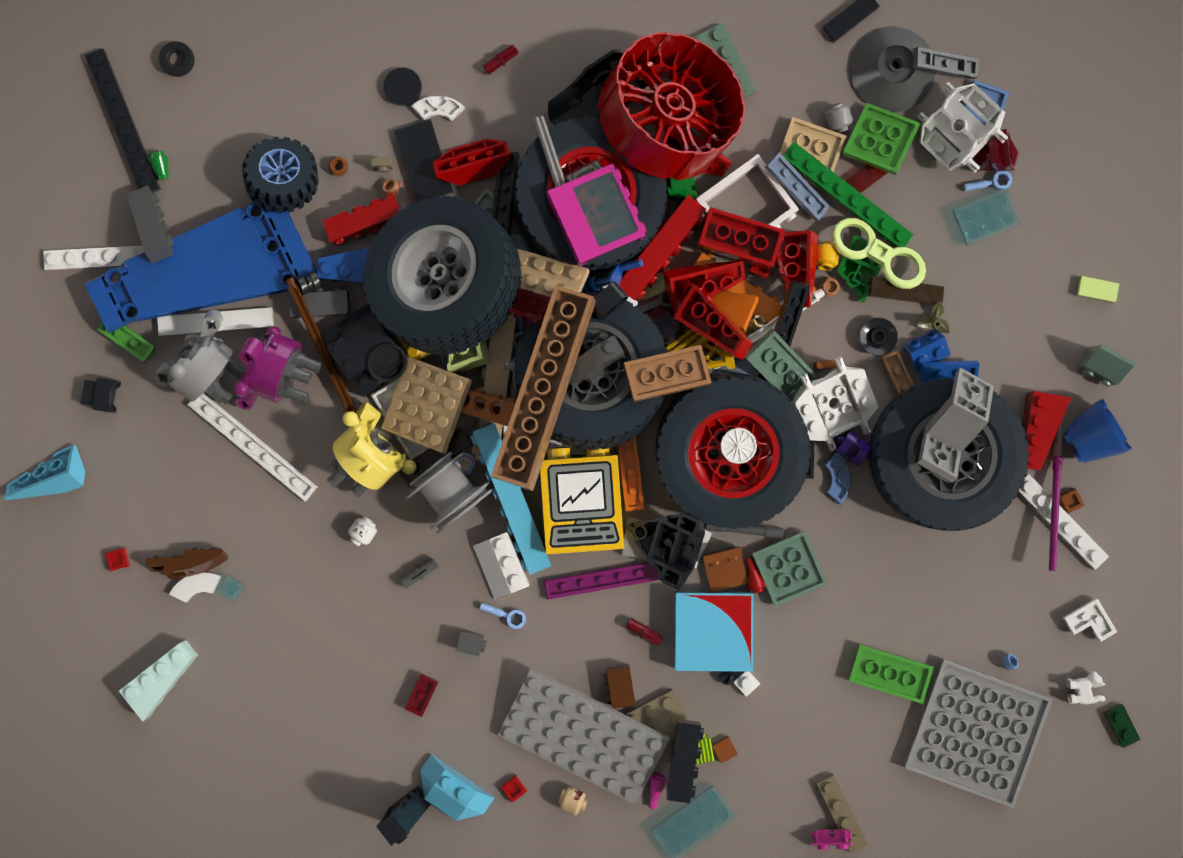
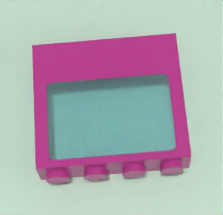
M613 163L547 191V198L579 267L585 265L588 260L637 239L641 241L645 237V225L642 221L639 222L637 218L638 210L635 204H631L628 198L630 197L629 190L626 186L622 185L620 180L622 179L621 173L618 168L615 169Z

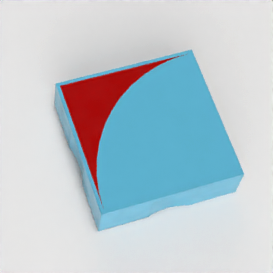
M675 591V671L753 672V593Z

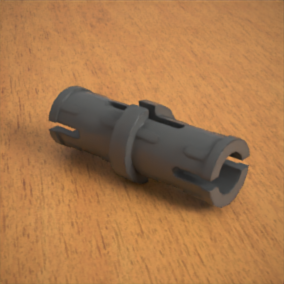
M431 557L419 567L415 566L414 570L401 577L400 581L407 589L418 580H423L424 576L438 568V565Z

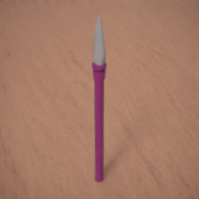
M1061 424L1055 436L1054 456L1052 457L1054 462H1052L1053 484L1048 571H1056L1060 483L1062 461L1064 460L1062 457Z

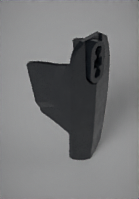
M613 49L585 67L571 85L548 101V116L553 125L576 117L579 119L590 116V118L601 116L600 111H598L600 92L605 81L622 57L623 53L621 50ZM639 78L628 83L640 89H645L648 86ZM628 100L627 102H624V105L626 108H628L636 102Z

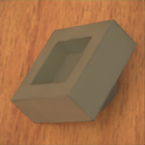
M371 158V166L377 172H388V169L393 170V161L391 158Z

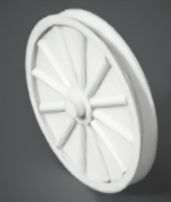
M731 429L725 433L721 440L722 454L732 463H745L756 452L757 444L755 437L746 429Z

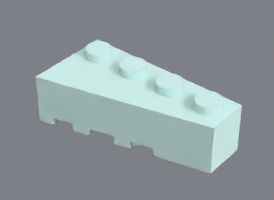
M187 640L180 642L119 690L142 722L150 718L157 706L160 705L164 697L198 656Z

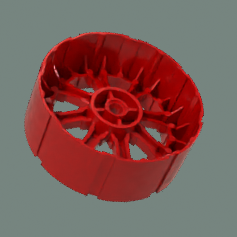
M658 32L639 38L632 43L630 48L625 50L601 89L598 102V111L601 113L599 119L612 147L620 156L623 155L630 165L657 178L683 180L695 177L710 168L737 136L745 117L744 94L733 69L714 49L687 35ZM659 76L671 79V82L665 83ZM639 78L648 85L650 90L640 89L628 83ZM629 100L640 103L645 110L636 114H629V109L625 107L624 102ZM702 107L707 120L699 115L695 108ZM656 124L654 139L641 126ZM691 127L699 131L702 137L705 138L704 144L699 148L693 140L690 132ZM670 132L675 137L677 136L681 146L680 151L670 148L666 144Z

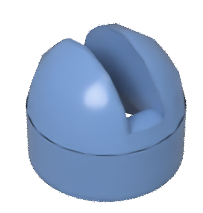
M1008 654L1001 660V665H1004V669L1008 671L1018 668V660L1013 654Z

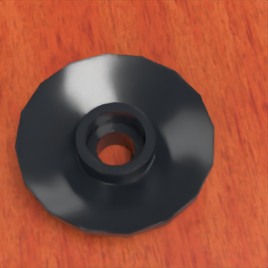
M885 318L868 320L860 331L861 345L872 355L882 356L889 353L895 348L898 341L896 327ZM875 334L880 335L879 341L874 339Z

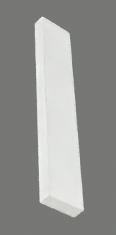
M273 308L221 311L223 321L217 332L274 326ZM206 313L157 318L158 335L170 336L201 333L202 321Z

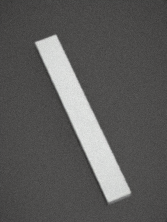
M202 393L195 401H190L187 404L305 502L318 488L316 484L206 394Z

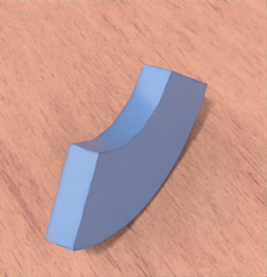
M835 451L824 464L830 476V485L826 493L842 505L850 489V474L845 459Z

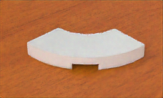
M429 96L415 102L411 106L424 121L431 117L441 116L452 122L465 110L461 103L445 96Z
M203 572L185 577L174 586L169 595L187 603L197 593H214L222 576L216 573Z

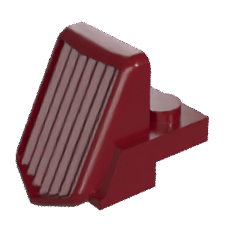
M1007 129L1001 130L1008 136L1004 143H1001L993 136L972 158L980 166L979 170L976 169L977 172L997 170V172L1015 171L1014 167L1019 152L1011 140Z

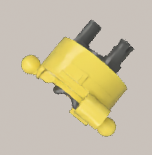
M367 401L357 409L356 413L348 411L343 415V423L349 428L333 443V452L336 459L331 462V466L336 471L327 478V481L331 482L330 485L332 487H337L346 477L351 476L358 482L351 489L357 497H360L368 488L373 490L380 489L401 468L407 475L413 474L417 469L416 463L413 460H407L405 453L400 454L389 441L374 430L376 423L381 417V413Z

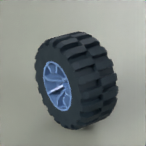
M278 136L273 137L271 140H268V138L264 139L261 144L256 143L252 146L253 151L249 150L242 164V174L246 192L253 202L256 201L257 206L260 208L265 207L266 211L269 212L276 210L277 213H283V211L290 213L294 212V209L297 207L298 209L303 208L305 202L309 203L312 200V195L314 196L317 192L319 179L315 157L306 145L303 144L301 146V142L296 139L291 141L289 137L279 139Z

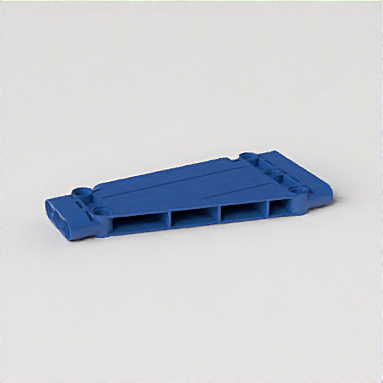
M253 202L247 208L233 210L173 238L174 246L172 249L174 255L152 263L145 252L124 261L121 264L122 266L111 268L105 274L86 282L85 286L105 328L111 333L132 322L288 292V286L285 285L286 278L294 277L295 280L298 277L296 272H298L299 276L304 277L312 271L317 274V270L289 212L277 213L276 210H273V212L268 211L266 213L264 207L260 208L256 205V202ZM254 209H261L259 216H252ZM271 221H273V223H274V225H275V227H276V230L274 229V227H273ZM279 238L282 239V241H283L285 247H283V245H282V243H281V241H280ZM277 243L276 250L269 251V245ZM288 255L290 256V258H291L293 264H291V262H290V260H289V258H288ZM115 274H119V280L113 283L112 277ZM135 308L136 315L129 317V311Z

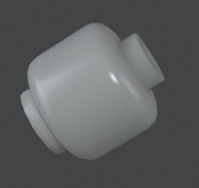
M842 102L828 107V111L825 113L829 128L837 130L838 133L848 130V125L853 122L849 107L843 105Z

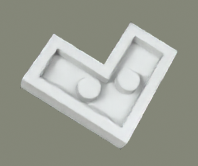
M1097 598L1062 617L1073 635L1090 626L1097 640L1102 642L1117 633Z

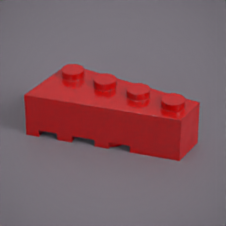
M392 192L387 194V199L385 200L377 198L371 201L370 206L359 205L354 207L350 214L345 211L322 221L329 242L332 245L341 246L347 243L346 240L352 238L354 240L362 239L365 237V234L370 232L372 234L378 233L383 225L385 226L392 216L395 217L401 208L398 199Z
M695 284L692 285L673 318L733 356L743 360L753 342L703 288Z

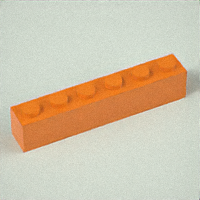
M702 253L694 266L718 262H716V258L713 255ZM747 278L726 290V292L756 295L759 301L752 316H763L765 319L763 324H767L780 314L782 305L779 303L780 300L773 295L769 297L764 294L763 288L756 284L752 286L747 282Z

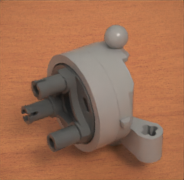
M208 311L202 321L201 333L199 335L194 333L186 335L185 343L181 347L182 350L179 352L178 358L171 362L162 363L159 366L154 378L157 384L161 386L170 385L174 388L175 392H179L191 402L195 401L202 393H207L218 403H228L233 394L219 385V379L224 372L228 371L240 380L241 374L245 373L246 370L230 358L233 350L223 344V340L213 336L219 330L223 321V316L219 311Z

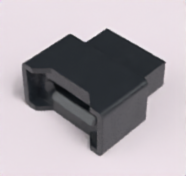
M97 378L96 382L84 380L81 404L92 405V410L116 413L117 408L114 405L116 389L121 386V381Z

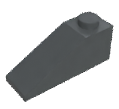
M612 336L577 358L569 381L572 386L624 358V351L616 337Z

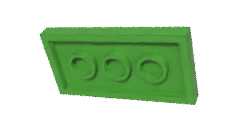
M858 644L848 681L923 704L934 667Z

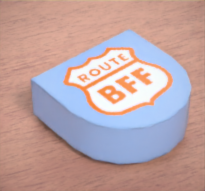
M465 453L455 464L461 471L470 475L475 467L476 460L472 454Z

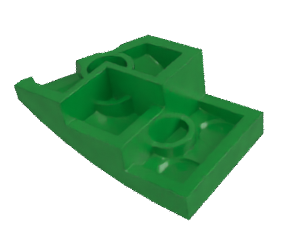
M855 234L848 249L853 251L865 249L868 243L867 239ZM843 257L837 271L859 300L864 303L869 294L870 277H877L882 266L868 257L861 260Z

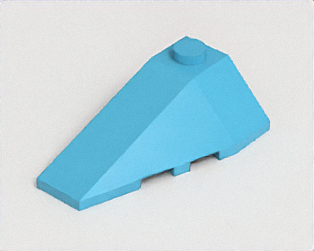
M72 445L53 454L54 458L47 463L42 461L33 472H25L8 483L4 499L14 500L67 493L82 487L86 472L77 447Z

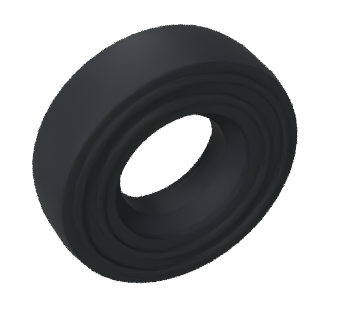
M169 42L163 46L159 53V62L162 69L171 76H184L194 66V54L182 42ZM175 52H180L184 56V61L179 66H173L170 63V56Z

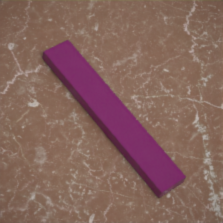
M646 562L544 580L548 600L660 579L654 566Z

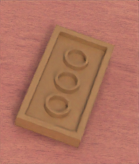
M701 345L628 361L623 364L633 402L706 386L712 383Z

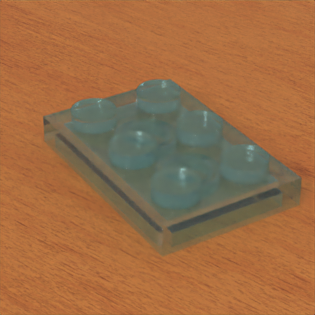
M1007 188L952 211L966 246L1021 224Z

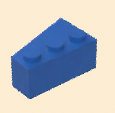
M371 247L318 258V279L321 281L365 284L363 282L365 260L368 259L367 253Z

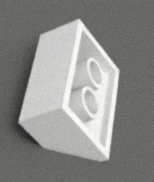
M509 532L473 546L494 599L511 594L530 585Z

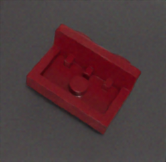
M519 290L515 307L509 308L508 312L514 313L516 318L525 320L527 316L531 318L530 322L542 324L551 298Z

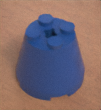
M1103 399L1090 406L1063 433L1069 446L1074 445L1075 449L1072 451L1079 463L1082 461L1087 463L1132 450L1114 415L1108 408L1104 409L1107 407V404Z

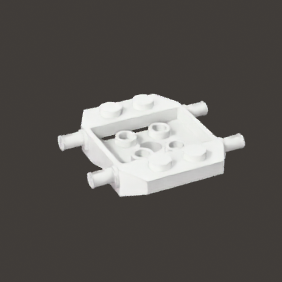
M948 82L944 89L950 95L945 99L941 108L935 111L929 118L923 112L919 113L921 116L917 115V119L923 123L920 143L949 171L962 166H968L975 173L977 172L976 169L979 170L980 166L972 158L993 136L1001 143L1008 139V136L1000 130L1005 111L974 83L955 88ZM960 101H964L987 124L981 123ZM963 121V129L956 131L955 125L957 122ZM935 128H938L961 152L959 153Z
M841 356L834 359L838 369L830 372L824 378L810 382L807 373L800 375L803 386L800 387L793 400V404L804 419L810 440L826 441L829 451L837 449L833 440L834 436L857 425H860L864 435L870 433L871 430L867 420L870 419L878 408L865 370L845 366ZM844 378H845V380H846V382H847V385H848L849 390H850V392H851V395H852V397H853L854 403H855L856 408H857V410H858V411H856V412H855V410H854V408H853V405H852L851 400H850V398H849L848 392H847L846 387H845V385H844V382H843V380H842V379H844ZM837 398V404L834 407H830V400Z

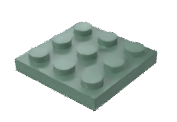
M802 531L752 553L775 607L828 584L806 531Z

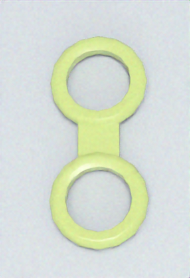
M857 218L843 219L834 226L832 242L836 250L844 257L852 260H861L868 257L882 266V272L887 281L901 289L914 288L924 280L926 273L925 263L914 250L907 247L892 248L876 239L871 226ZM848 226L861 229L867 237V247L861 251L848 249L841 241V230ZM898 255L909 257L917 266L916 277L912 280H902L896 277L890 267L891 259Z

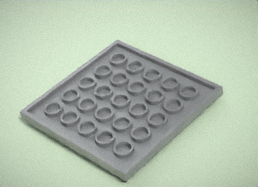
M942 658L903 767L1014 808L1053 699Z

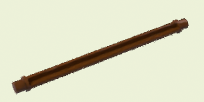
M294 278L286 280L288 291H290L345 411L356 413L357 409L352 403L299 290V285L296 284Z

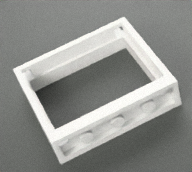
M759 154L696 199L699 204L706 208L704 215L707 217L710 208L707 202L758 166L789 208L788 211L769 225L781 228L780 224L784 221L789 223L797 217L795 213L799 209L781 184L765 168L766 164Z

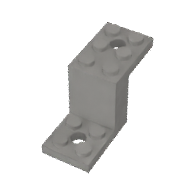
M962 368L955 372L951 397L925 426L918 464L938 474L940 477L952 483L958 475L961 452L988 423L993 385Z

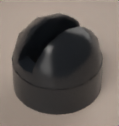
M721 671L719 679L724 685H730L734 682L735 675L732 671ZM728 673H730L731 676L729 677L728 681L725 682L724 680L726 679Z

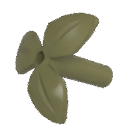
M942 302L932 305L930 309L932 317L923 315L917 322V326L922 329L929 328L933 323L935 329L939 332H950L948 321L942 318L939 319V316L944 313Z

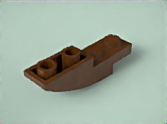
M212 547L210 550L192 548V550L184 551V557L174 555L172 558H165L163 556L146 558L145 566L151 572H163L169 579L197 575L219 566L228 560V555L223 549L218 547Z

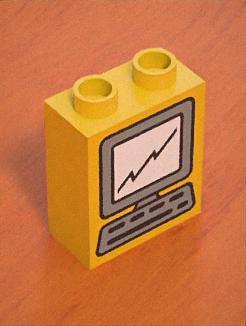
M570 447L547 449L548 459L543 460L540 468L546 554L624 549L618 455H610L609 448L603 450L601 448L598 450L586 449V457L571 458Z

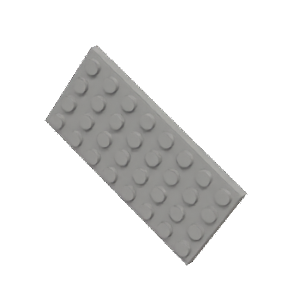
M532 668L498 733V736L633 804L637 803L670 737Z

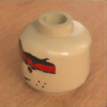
M568 787L567 790L563 789L558 800L560 809L573 816L578 815L580 811L584 812L588 803L585 800V793L574 787Z

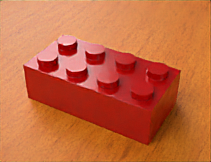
M710 207L697 248L736 260H743V262L771 270L774 267L785 229Z

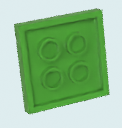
M866 103L843 151V155L897 175L919 129L920 123Z

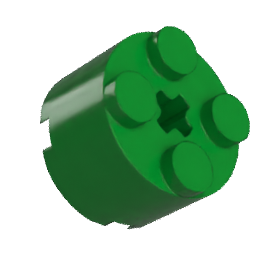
M694 177L683 180L667 179L668 182L671 181V184H667L671 200H684L688 195L692 198L698 197Z

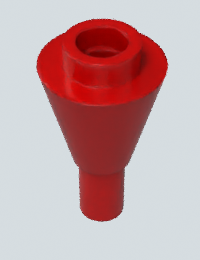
M754 558L746 559L749 570L748 591H752L753 594L764 592L763 588L766 585L758 570H756Z

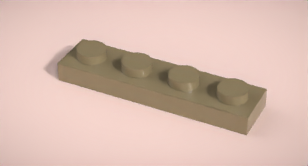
M831 774L817 781L816 784L838 829H847L852 832V839H849V842L853 843V845L848 846L849 852L853 853L867 846L868 844L835 776Z

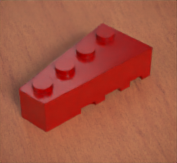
M1036 391L1027 392L1021 427H1024L1026 433L1025 440L1028 441L1029 449H1027V453H1029V462L1026 464L1028 470L1041 471L1072 397Z

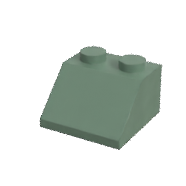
M1100 344L1088 348L1078 368L1083 370V374L1089 377L1095 376L1100 379L1099 382L1110 387V385H1118L1136 363Z

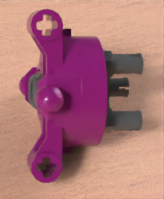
M271 326L267 329L263 343L256 338H248L239 353V358L243 361L247 370L241 374L240 381L235 383L233 387L234 393L238 396L236 399L237 406L243 410H251L258 396L275 403L280 402L282 398H290L305 404L309 398V393L294 388V380L308 385L310 380L307 378L311 379L312 373L301 368L303 367L318 374L322 362L306 357V354L301 353V342L281 335L280 329L276 326Z

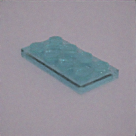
M713 784L692 799L690 803L685 804L652 828L651 832L670 858H681L734 820L736 815Z

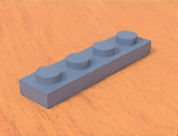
M780 152L776 153L766 164L765 168L814 221H818L829 209L830 206Z

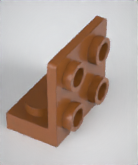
M740 546L702 555L711 592L748 583Z

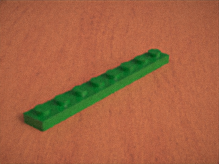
M794 141L783 154V157L798 172L860 220L865 221L874 231L895 247H905L914 235Z

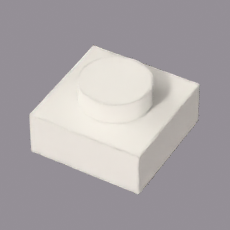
M747 671L740 674L733 682L746 697L760 685V682Z

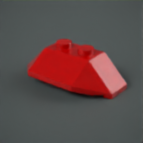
M483 139L449 149L438 160L433 161V166L437 178L461 186L497 175L511 155L507 141Z

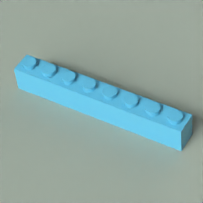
M491 422L473 429L474 435H471L474 446H479L481 453H478L481 464L485 463L488 470L485 471L486 477L489 482L493 481L495 486L492 489L496 500L500 499L502 506L499 509L502 517H507L509 524L506 526L510 536L514 534L516 542H513L516 552H521L523 559L520 561L524 571L528 570L529 574H533L551 567L521 488L491 477L502 445V440L495 423Z

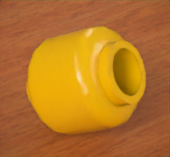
M824 241L818 245L816 266L822 271H831L838 265L839 252L834 247L833 242Z

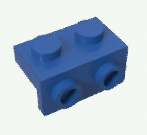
M938 330L929 331L924 336L911 340L903 346L904 350L909 354L912 366L916 372L920 371L921 363L938 362L951 355L945 336Z

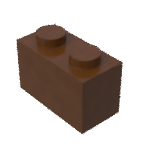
M629 664L607 668V673L603 675L605 685H609L610 692L606 693L608 704H612L613 709L635 706Z

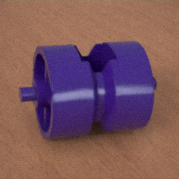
M850 430L842 438L839 436L836 438L839 442L835 451L843 457L849 456V461L859 466L863 460L870 459L868 453L871 445L863 439L859 441L858 436Z

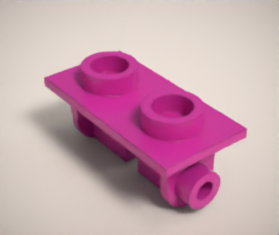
M847 829L833 830V837H830V830H816L812 832V839L816 840V843H811V845L817 846V850H829V846H836V849H848V846L853 845V843L849 842V839H852V832Z

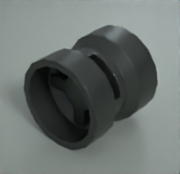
M314 271L307 273L304 277L299 276L295 278L302 296L308 294L310 290L316 291L321 289L320 281Z

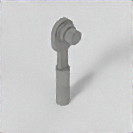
M512 359V361L504 362V369H509L513 372L510 398L517 400L515 359Z

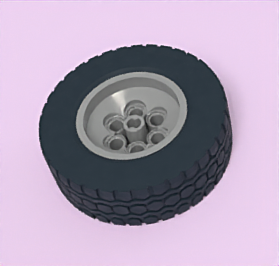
M452 196L425 198L397 212L395 217L392 216L386 222L387 224L383 225L378 232L379 235L375 236L371 244L372 247L369 248L367 253L368 259L365 260L364 293L367 295L365 297L372 313L380 324L405 344L430 354L448 355L455 354V352L460 353L467 351V348L472 349L478 346V343H483L489 339V336L494 335L499 330L498 327L502 326L508 319L507 316L511 314V312H508V309L514 308L513 305L516 303L518 291L521 287L522 270L520 268V257L509 234L481 206L467 199L455 196L454 198Z

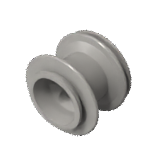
M452 452L448 453L409 484L410 486L414 485L416 489L406 498L409 499L420 491L438 514L435 523L430 526V529L435 526L439 529L436 531L437 534L446 529L493 491L492 489L487 490L485 488L489 482L473 487L455 464L456 461L465 455V452H462L453 460L451 458Z

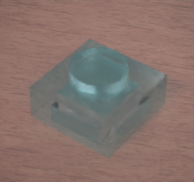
M229 575L218 592L232 602H236L246 585Z

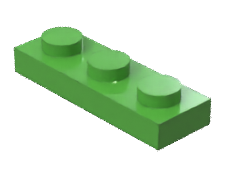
M102 322L97 329L144 363L148 361L157 348L127 326L109 333Z

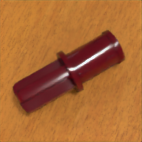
M510 45L501 53H496L495 57L482 66L488 75H491L502 65L506 66L505 63L518 55L519 52L514 45Z
M632 617L625 627L639 635L640 639L644 638L656 646H659L663 639L660 634L648 628V625L645 626Z

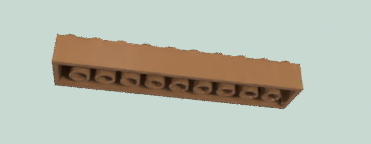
M555 285L491 475L494 479L531 491L534 490L596 303L593 296Z

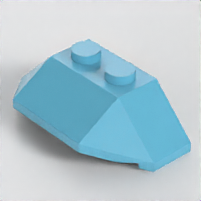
M432 754L420 770L424 799L455 821L484 814L495 798Z

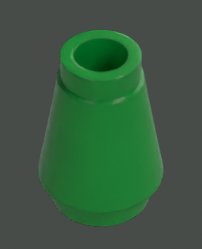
M164 151L149 154L150 159L148 160L158 180L168 179V159Z

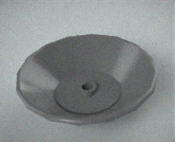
M896 26L876 29L862 38L853 51L849 67L852 85L860 98L866 103L893 113L909 110L921 103L933 88L936 72L913 68V48L922 47L930 49L926 41L913 31ZM893 63L898 64L899 68L895 69Z

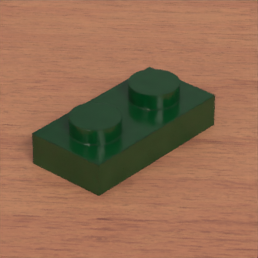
M1119 704L1104 712L1122 748L1141 740L1123 704Z

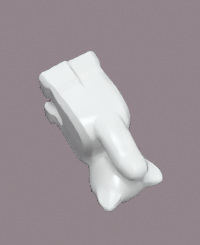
M1091 671L1086 678H1066L1067 687L1075 689L1074 694H1067L1068 703L1087 705L1105 701L1103 695L1093 696L1091 687L1098 688L1105 685L1102 677L1097 672Z

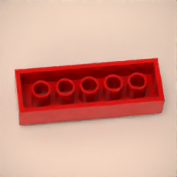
M689 195L637 259H642L643 267L628 270L621 279L619 286L633 300L640 302L646 295L645 289L647 287L652 288L658 280L657 274L659 272L663 273L670 265L671 261L669 259L671 257L675 258L683 247L681 246L683 241L687 243L695 232L693 229L695 227L699 228L705 221L706 215L704 214L706 208Z

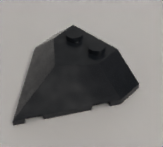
M684 512L624 524L627 531L630 530L634 536L635 543L649 564L654 566L658 572L661 582L676 590H681L695 567L705 536L703 520Z

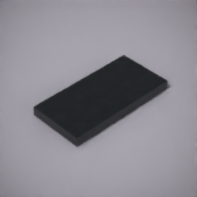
M431 119L394 130L416 202L418 203L419 200L425 198L442 197L454 193L451 183L437 178L433 161L438 160L442 153Z

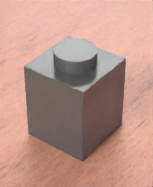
M462 630L456 651L479 656L480 652H484L487 641L483 640L484 635Z

